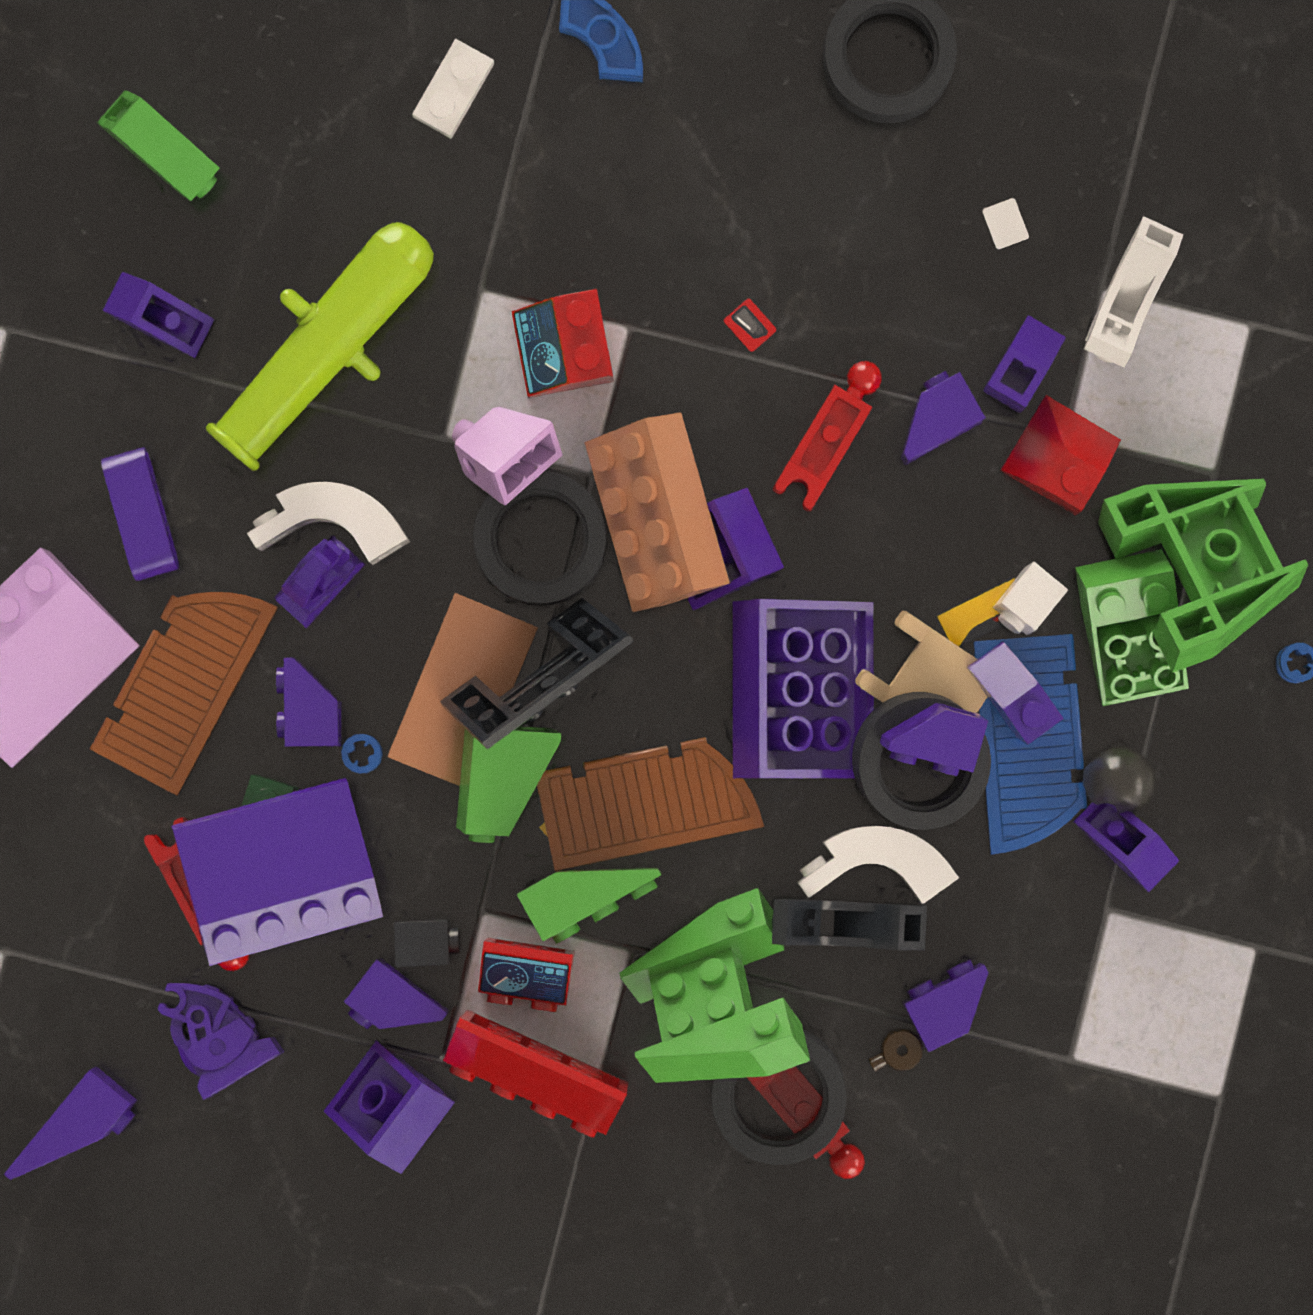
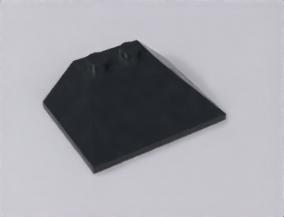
M580 598L547 623L563 648L561 653L501 697L497 696L477 676H474L442 699L440 703L486 749H489L522 724H528L536 720L542 714L543 709L553 701L574 692L579 682L634 641L631 636L586 600Z

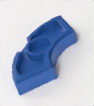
M561 0L559 32L578 38L590 48L598 62L599 78L643 82V63L639 44L631 27L628 26L616 10L605 0Z

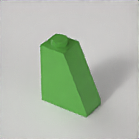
M125 90L97 122L106 132L184 198L190 201L195 196L202 198L216 183L217 178L214 174L220 167L140 96Z
M520 726L492 747L486 749L465 729L456 828L464 834H469V841L494 843L495 836L509 837L561 742V733L552 728Z

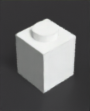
M1032 562L1021 571L993 608L1001 614L998 619L1006 628L1016 634L1022 631L1028 635L1037 630L1068 589L1038 564Z

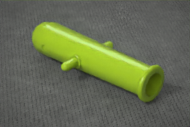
M400 222L389 224L372 236L317 304H309L293 289L283 290L280 294V300L283 305L298 317V327L217 424H207L206 431L250 470L255 471L260 466L257 459L344 366H352L369 381L377 380L380 377V368L363 353V345L426 278L433 263L434 255L428 241L409 225Z

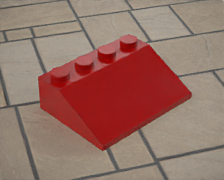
M468 1009L460 1017L443 1059L444 1062L451 1065L449 1072L469 1082H473L477 1076L492 1083L490 1091L512 1101L516 1095L532 1101L531 1110L551 1119H554L556 1113L572 1119L570 1127L590 1137H595L597 1131L605 1135L607 1134L627 1095V1081Z

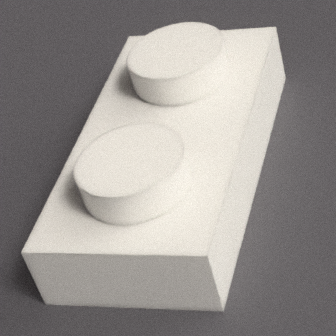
M455 39L412 114L413 118L452 139L491 71L494 60Z

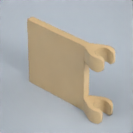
M906 611L900 612L895 620V625L918 640V644L890 685L865 669L860 671L856 677V685L881 702L904 693L929 692L952 700L964 710L977 713L987 699V695L967 667L978 659Z

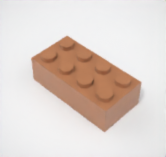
M681 412L644 418L584 442L632 612L668 605L730 584Z

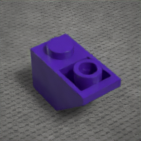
M1028 315L983 389V392L1021 413L1028 405L1049 370L1066 337Z
M293 657L284 658V667H277L276 670L277 694H284V712H277V737L285 738V747L342 746V702L300 661Z
M935 703L883 733L880 744L891 751L890 758L916 765L917 758L934 762L932 769L958 776L960 769L974 772L988 720L978 713Z
M971 960L964 961L947 970L950 978L936 985H933L931 979L907 990L910 998L902 1001V1004L928 1053L969 1033L988 976V971L984 964L978 963L973 966Z

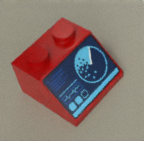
M597 289L551 297L511 311L528 398L614 382Z
M488 937L483 942L478 992L487 994V1002L513 1005L514 998L531 1000L530 1008L557 1012L558 1005L566 1006L568 1002L575 951Z

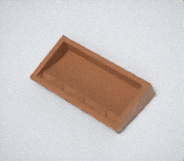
M455 593L388 757L460 786L465 728L444 709L440 701L474 676H477L499 697L515 686L538 627Z

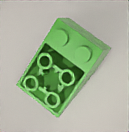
M1162 549L1075 567L1080 605L1102 706L1189 689L1186 668L1172 673L1154 637L1160 614L1178 607L1174 570Z
M658 868L558 870L519 892L517 896L542 941L552 937L555 944H558L579 932L580 928L577 922L591 915L594 921L597 922L618 910L619 906L616 900L629 893L636 900L656 889L658 885L654 879L661 876V872Z

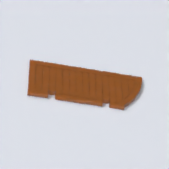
M230 592L195 593L178 598L171 595L160 616L161 619L171 624L165 636L157 630L152 631L113 704L116 708L125 711L118 723L106 717L90 750L179 796L279 607L261 599Z
M706 737L680 742L682 756L669 758L668 746L664 745L583 762L586 776L575 779L572 777L570 765L545 770L537 784L555 871L762 828L764 824L755 798L743 778H733V765L721 753L707 744Z

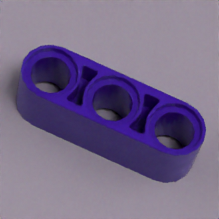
M142 447L101 459L105 481L134 579L139 581L178 570L179 561L146 448Z

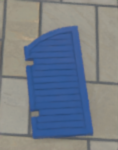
M1073 634L973 642L974 657L976 659L982 657L1002 641L1005 642L1038 681L1064 718L1027 745L1016 738L988 697L979 709V714L988 720L985 736L991 755L990 775L985 788L991 855L1018 850L1039 842L1069 822L1080 809L1087 808L1085 782L1072 783L1070 770L1084 769L1077 683L1064 685L1063 671L1076 670Z

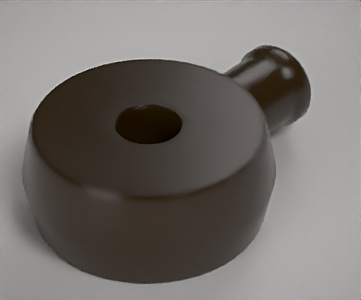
M897 1029L890 1032L884 1038L881 1045V1053L868 1060L874 1072L886 1065L897 1071H907L914 1068L920 1062L923 1046L919 1037L912 1031ZM901 1045L907 1048L906 1053L903 1055L897 1053V1048Z

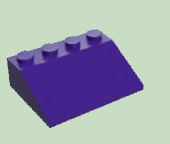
M778 599L733 601V778H855L852 765L855 738L864 720L874 710V696L861 689L855 683L856 677L863 669L874 675L873 602Z
M346 778L172 825L199 934L209 966L383 917L374 875Z

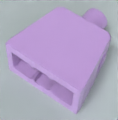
M502 407L492 408L476 423L467 419L459 421L452 433V438L455 442L454 447L466 477L503 505H507L563 455L551 421Z

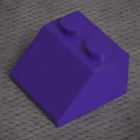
M748 488L707 503L730 584L689 597L688 601L693 610L747 587L784 568Z
M376 1040L325 1108L324 1112L368 1156L402 1174L455 1102L429 1078Z

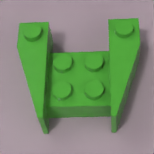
M1264 479L1150 484L1104 499L1098 524L1115 558L1119 559L1162 543L1191 601L1161 613L1154 632V637L1172 673L1215 657L1299 588L1308 567L1306 559L1283 568L1253 510L1258 507L1266 487Z
M758 888L715 904L619 973L620 979L640 1004L654 999L662 1042L636 1051L635 1057L656 1083L770 1076L810 1061L802 1023L784 998L753 1008L744 965L784 951V945L772 944L773 909Z

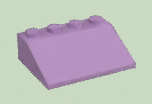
M41 547L0 585V758L11 768L21 761L140 647L130 634L50 551Z

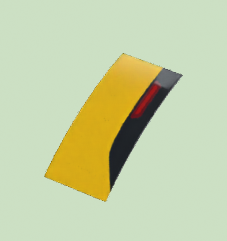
M1015 578L937 616L948 639L960 647L1003 626L998 619L1001 614L993 606L1013 583Z

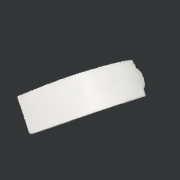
M1143 216L1097 310L1085 339L1087 341L1084 347L1085 350L1092 352L1098 359L1104 362L1115 363L1125 368L1132 355L1148 310L1177 255L1183 234Z
M333 482L305 483L276 494L285 510L278 514L275 509H272L253 521L255 529L247 533L255 547L263 551L305 525L316 522L333 523L345 528L352 534L372 565L410 543L396 519L377 500L354 487Z
M863 826L842 831L823 841L822 843L832 857L825 861L822 855L805 865L800 869L804 877L797 883L809 898L855 866L880 864L895 871L904 880L919 903L924 904L959 877L933 846L916 835L891 827Z

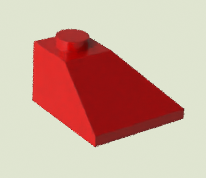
M1045 395L1000 471L1076 516L1084 509L1102 479L1121 439Z

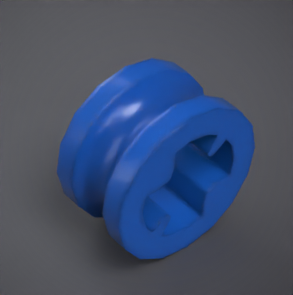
M1294 643L1280 650L1275 663L1280 677L1289 683H1300L1310 680L1313 677V648L1306 643ZM1292 651L1296 656L1305 655L1307 657L1308 664L1302 666L1307 669L1305 673L1301 674L1299 670L1290 671L1288 669L1287 662L1292 661V658L1288 656Z
M356 734L348 738L341 751L345 766L351 771L361 774L375 770L383 757L380 743L373 736L366 734ZM359 741H365V747L371 744L374 749V754L368 757L369 764L363 767L359 766L360 761L356 760L353 763L350 758V753L356 751L355 743Z

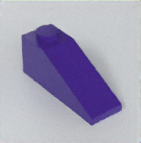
M97 1066L90 1069L4 1175L12 1180L101 1140L112 1131L119 1135L134 1118L135 1114L130 1111V1108L137 1099Z

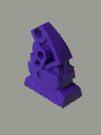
M332 535L328 540L323 539L312 548L298 563L274 599L307 629L366 564L335 535Z
M167 983L164 991L176 992L180 997V1002L173 1009L164 1003H160L158 1011L172 1018L170 1025L172 1039L178 1047L180 1057L185 1066L192 1073L200 1077L197 1088L203 1100L212 1097L285 1052L275 1037L259 1040L260 1035L255 1028L257 1026L251 1016L246 1017L234 1003L235 998L222 992L221 989L209 984L203 986L191 983ZM184 1023H187L190 1040L184 1035Z

